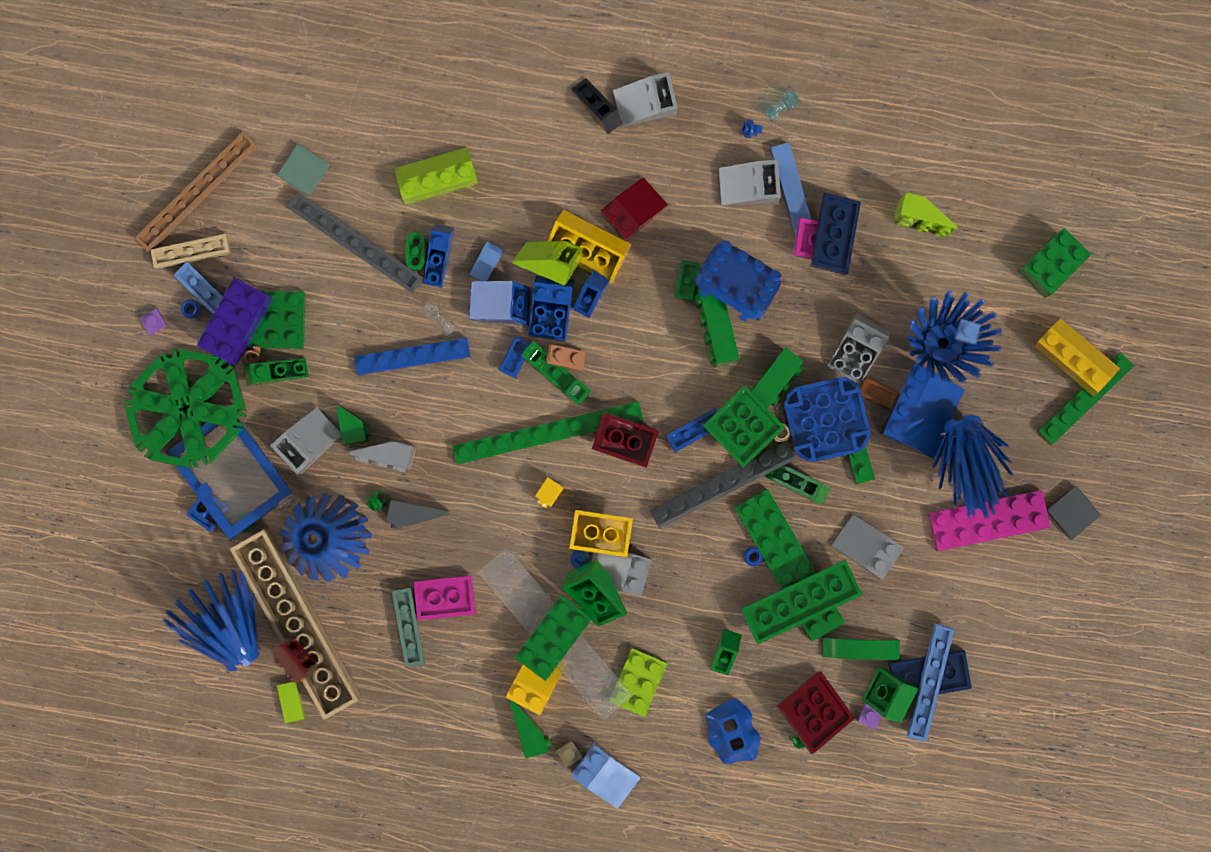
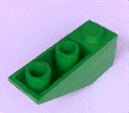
M306 358L253 363L244 367L247 386L309 377Z

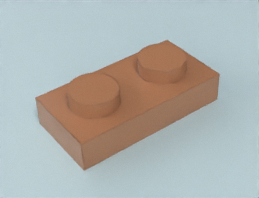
M550 344L548 345L546 364L583 371L586 352Z

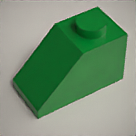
M336 407L343 445L368 442V437L371 436L369 425H366L364 421L345 408Z
M723 629L710 670L729 675L739 652L742 634Z

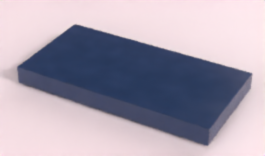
M829 193L823 194L810 267L842 275L849 273L861 205L860 201Z
M965 650L949 652L939 694L972 689ZM926 656L888 662L889 671L918 688Z

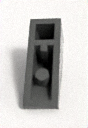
M391 500L386 523L391 524V528L402 530V526H411L449 515V511Z

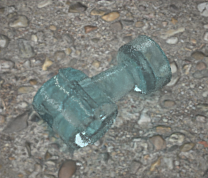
M792 89L785 93L783 100L774 107L768 105L764 108V111L768 118L773 121L778 117L777 113L784 109H787V111L794 109L801 103V100Z

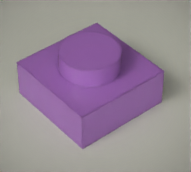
M157 308L140 318L149 335H153L168 326Z
M865 703L857 721L876 730L882 715Z

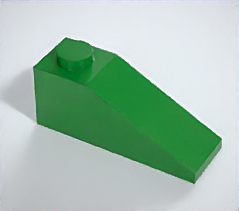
M785 465L768 473L766 476L767 479L820 506L830 490L823 483Z
M510 700L525 759L547 753L548 747L551 746L549 736L544 734L543 729L521 705Z

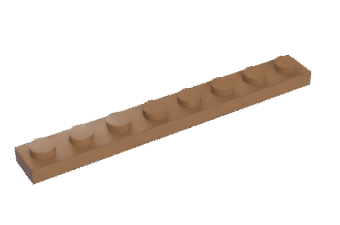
M243 131L135 239L150 253L151 249H154L258 145Z

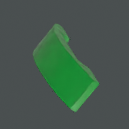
M534 341L521 354L527 362L576 404L580 405L591 392L589 388L564 367L546 364L547 352Z
M823 637L822 657L900 660V640Z

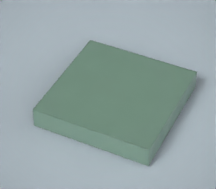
M297 144L277 176L310 197L327 172L330 164Z

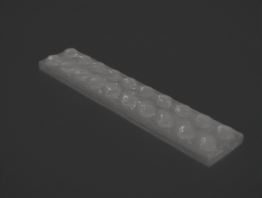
M508 547L478 571V574L530 635L533 634L555 604ZM582 634L557 666L603 721L633 696Z

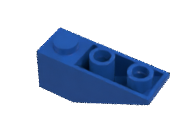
M436 223L432 228L423 284L442 288L455 227Z

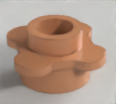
M259 346L245 349L243 356L247 365L263 363L265 361Z

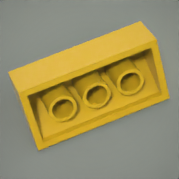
M565 210L562 211L555 221L548 241H568L582 247L583 250L577 267L589 273L596 271L610 279L609 283L611 284L631 247L630 243Z
M1061 318L1034 346L1093 397L1120 369Z

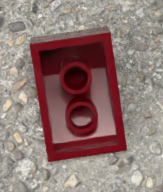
M642 177L609 202L601 210V216L627 242L663 211L668 204L647 180Z
M604 413L592 450L647 468L659 431Z
M295 637L281 642L272 654L275 657V663L280 668L284 667L288 672L287 677L293 683H301L319 667Z

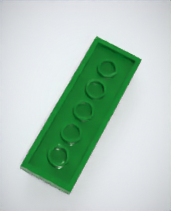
M844 559L740 610L758 645L863 594L847 560Z

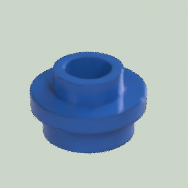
M190 299L182 304L181 311L185 317L194 319L199 316L201 306L197 301ZM194 306V311L190 313L189 308Z
M750 547L744 552V561L750 566H757L763 560L762 554L756 547ZM751 553L756 554L757 557L755 560L750 559Z

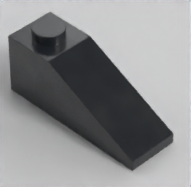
M587 78L571 89L597 124L607 134L623 124L617 109Z

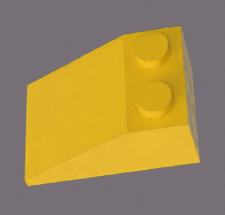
M575 510L569 549L627 557L633 519Z
M562 659L546 681L525 665H522L506 698L541 715L568 661Z

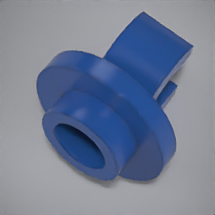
M748 119L742 125V134L747 139L752 135L757 136L762 133V126L754 125L751 119Z
M576 550L572 553L570 561L575 568H579L588 564L590 558L586 551Z

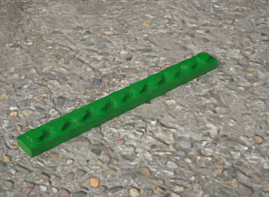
M634 402L454 445L453 450L457 465L597 432L604 413L634 423L643 421L639 402Z

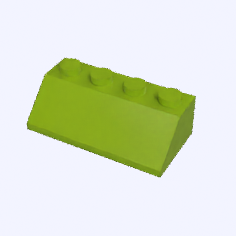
M468 147L395 168L401 196L406 205L478 184Z

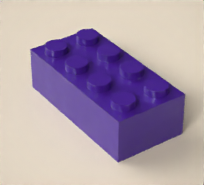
M234 277L197 346L230 364L237 365L273 298Z

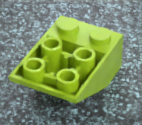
M906 192L898 200L893 222L898 223V226L909 228V226L915 227L917 231L927 233V231L934 232L935 236L943 238L957 230L958 226L926 197Z
M568 241L526 242L512 263L530 270L539 276L551 279L556 283L566 285L579 264L583 248Z

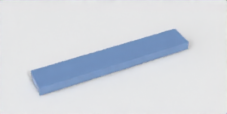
M790 143L771 147L773 160H778L780 185L796 237L798 219L805 218L811 220Z
M934 623L906 735L909 738L927 742L954 628Z

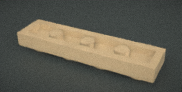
M226 234L151 249L155 269L231 254Z

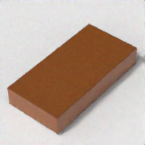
M867 377L864 378L860 386L863 398L893 410L900 392Z

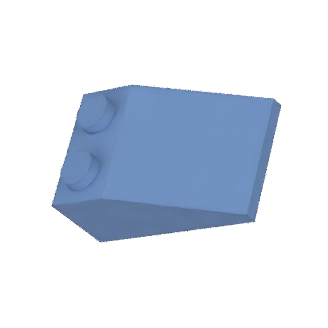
M597 742L593 743L571 773L572 778L617 809L641 778Z

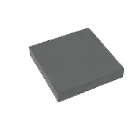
M1073 486L1047 508V513L1070 540L1074 539L1101 516L1077 486Z

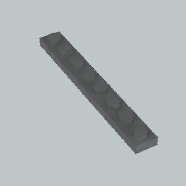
M299 192L295 194L288 204L287 208L410 293L413 294L423 280L422 276Z
M785 441L754 457L744 468L738 465L650 510L651 515L660 529L796 459L795 455Z

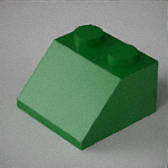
M878 666L862 701L884 718L901 723L918 688L902 677Z

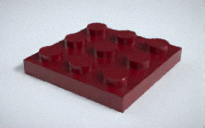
M821 671L814 674L776 706L810 754L817 752L855 719Z

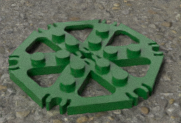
M174 349L172 358H169L167 353H163V356L159 355L131 384L129 388L137 390L127 391V393L133 395V399L130 401L125 400V403L131 405V407L125 405L124 407L135 447L140 452L146 448L148 449L144 457L150 461L197 469L199 468V460L202 459L204 465H208L209 462L212 463L241 433L242 429H236L235 427H244V424L238 423V419L240 417H247V415L239 411L247 412L236 370L230 365L223 369V366L226 364L225 360L217 356L178 349V353ZM192 359L208 363V370L191 387L184 362ZM163 369L171 395L146 391L144 383L156 370ZM225 382L230 384L234 398L232 406L226 407L206 403ZM185 404L187 406H190V408L187 409V414L184 411H181V409L184 408ZM144 410L165 415L147 434L142 435L140 433L136 419L137 411ZM200 422L226 427V434L214 447L207 448ZM181 430L186 449L185 456L178 458L163 455L161 453L163 447Z

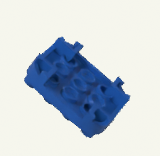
M723 240L721 244H717L712 249L697 273L694 283H697L701 290L699 294L702 297L706 298L710 294L742 313L739 319L745 322L747 319L759 321L780 288L781 273L773 270L747 252L733 246L729 241Z
M837 377L796 387L787 395L785 410L796 454L802 459L809 462L826 460L859 452L868 445L870 427L861 390L853 380L846 377Z

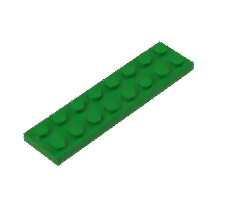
M768 489L734 507L781 589L816 573ZM836 607L801 625L813 642L844 624L845 621Z

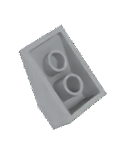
M854 514L831 545L881 580H883L904 550V547Z
M593 552L591 562L597 559L607 570L616 590L642 597L652 559L629 552L627 557Z

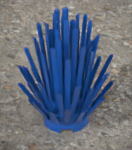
M963 415L964 419L955 421L953 418L944 425L945 435L936 451L937 456L932 467H936L944 449L937 476L940 477L939 489L942 488L946 466L949 463L948 483H951V480L953 481L954 508L957 505V499L960 501L961 494L963 493L967 516L970 518V512L972 511L975 518V509L983 511L984 518H988L989 514L985 499L988 501L991 514L995 515V503L999 504L997 493L1000 494V489H1002L1006 497H1008V493L1004 487L1000 470L992 458L987 445L1006 471L1013 475L1004 459L1009 463L1013 462L998 447H1003V445L1006 447L1010 446L985 427L979 416Z

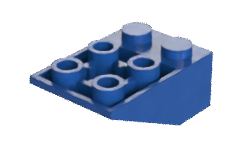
M536 275L528 336L566 341L574 280L569 279L566 285H562L544 276Z

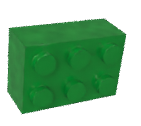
M1062 228L1018 272L1046 298L1052 295L1092 254L1065 228Z

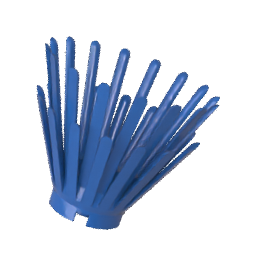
M948 291L945 294L937 319L938 299L932 297L929 300V325L925 308L921 307L918 309L917 313L922 330L914 319L911 321V330L919 339L908 335L907 340L910 341L911 347L918 348L909 351L911 356L918 355L915 359L920 370L927 362L926 372L932 379H935L936 366L942 381L951 383L945 370L946 368L960 383H965L967 378L956 367L976 378L982 376L979 373L981 371L980 368L965 361L989 367L994 365L993 361H989V355L972 353L1000 351L1001 346H989L994 343L992 339L976 341L974 345L955 340L961 319L973 322L983 315V311L978 310L985 303L983 299H980L959 318L970 305V301L966 300L969 293L964 292L948 316L955 299L951 297V291ZM991 312L973 323L982 325L995 318L996 313ZM988 323L980 326L977 340L1001 334L1002 329L998 328L984 332L991 329V324ZM938 340L943 342V349L938 346Z
M323 493L315 512L316 497H308L305 504V516L303 515L301 503H298L293 509L296 522L289 514L286 516L285 526L290 531L281 529V535L286 536L283 537V543H287L281 545V549L284 551L292 548L286 553L289 565L298 556L295 569L300 575H304L305 563H307L309 578L319 580L316 569L317 565L325 581L331 582V580L335 579V576L327 566L328 564L342 578L348 577L346 573L350 570L338 560L356 569L361 567V564L357 563L360 557L346 551L365 555L369 554V549L360 548L365 546V541L351 540L372 537L371 532L354 533L364 531V525H355L367 522L368 518L364 516L346 522L358 516V512L353 511L359 507L356 503L337 514L347 504L343 500V495H339L326 510L332 496H329L328 493ZM314 533L318 536V542L316 544H314L311 540V537Z
M234 570L231 571L236 594L230 595L223 574L220 573L218 575L225 594L222 597V601L227 612L223 605L220 604L208 580H204L203 585L214 605L208 604V609L192 589L188 590V594L202 611L203 616L198 613L194 615L181 601H175V604L202 631L191 622L185 623L171 611H166L167 615L191 634L169 620L163 619V622L166 623L165 626L188 641L180 639L178 640L180 643L223 664L229 672L238 670L235 665L242 664L243 667H246L252 663L260 654L258 650H261L257 643L254 593L252 594L251 606L250 592L247 590L246 577L243 575L242 570L240 571V589Z

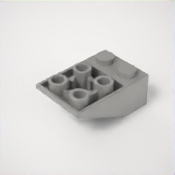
M669 72L653 75L613 90L618 114L623 122L621 127L677 115L678 107Z
M778 160L756 161L719 168L721 206L779 202L781 193Z
M856 313L827 367L861 385L889 339L890 330Z
M316 407L284 432L271 447L296 474H302L342 436L333 423Z
M388 442L350 451L349 454L353 455L354 460L368 463L369 460H373V465L387 468L388 464L392 465V470L405 472L406 469L411 470L417 448L397 442Z

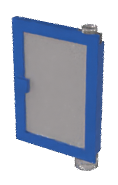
M209 423L202 426L207 448L214 447L226 434V427ZM245 426L242 428L235 427L236 429H242L241 433L212 463L209 462L208 465H204L201 459L198 461L199 468L197 469L194 467L189 469L176 466L229 540L235 538L275 507L279 506L283 510L297 500L290 487ZM182 440L166 454L178 458L184 457L186 454L184 441Z

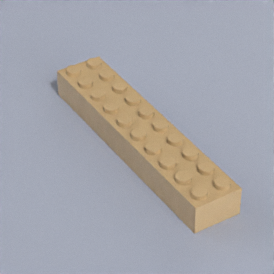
M262 530L230 548L279 640L283 642L295 637L319 665L313 673L303 680V683L323 720L360 700L362 697L270 530Z

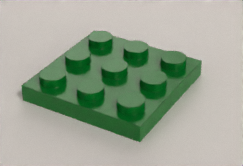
M261 291L272 297L273 300L246 348L259 346L261 349H304L306 293L295 291Z
M746 386L742 387L703 425L742 468L785 428Z

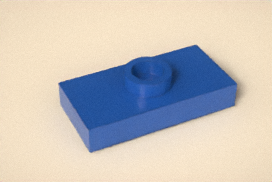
M515 336L498 370L516 379L525 362L521 354L531 343Z

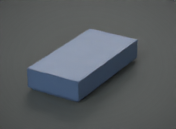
M487 241L469 275L479 281H488L504 250Z

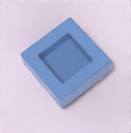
M961 319L955 340L973 345L976 344L981 325Z

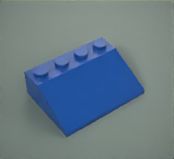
M915 363L910 368L898 399L880 435L934 459L944 435L940 434L945 432L944 425L952 419L965 389L953 382L947 383L942 381L937 373H935V379H932L926 372L927 368L923 367L920 370L917 367L918 364Z

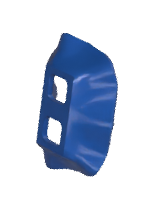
M730 699L708 712L706 715L708 742L716 750L721 761L725 764H732L739 761L755 760L760 746V735L752 726L751 711L738 700ZM735 719L737 729L726 732L723 722ZM741 737L744 747L732 750L730 740Z

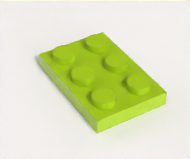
M631 648L609 702L645 717L668 663L635 648Z

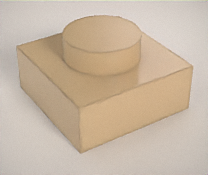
M573 740L556 749L565 768L582 758Z

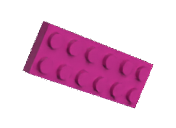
M1042 490L1000 498L999 504L995 503V515L991 514L988 501H985L989 514L988 518H984L983 511L975 509V518L972 511L969 518L966 506L928 513L936 551L1051 528Z

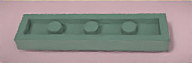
M412 587L392 591L405 668L425 664Z

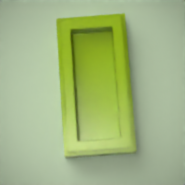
M288 682L277 685L285 723L305 719L298 684L296 682Z

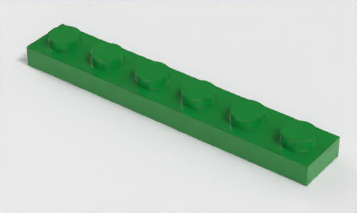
M1118 353L1111 360L1120 368L1119 371L1094 397L1082 388L1037 431L1050 445H1053L1134 367L1122 353Z

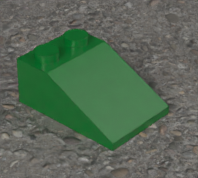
M597 559L568 572L561 588L585 613L593 618L592 621L597 626L627 614L609 573Z

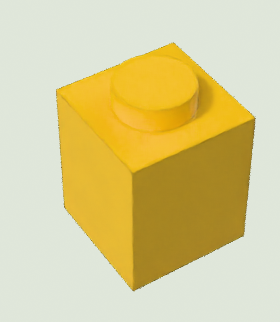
M547 477L535 495L538 498L536 502L545 508L548 505L552 507L564 487Z

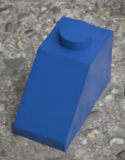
M593 271L586 280L573 310L590 318L610 279Z

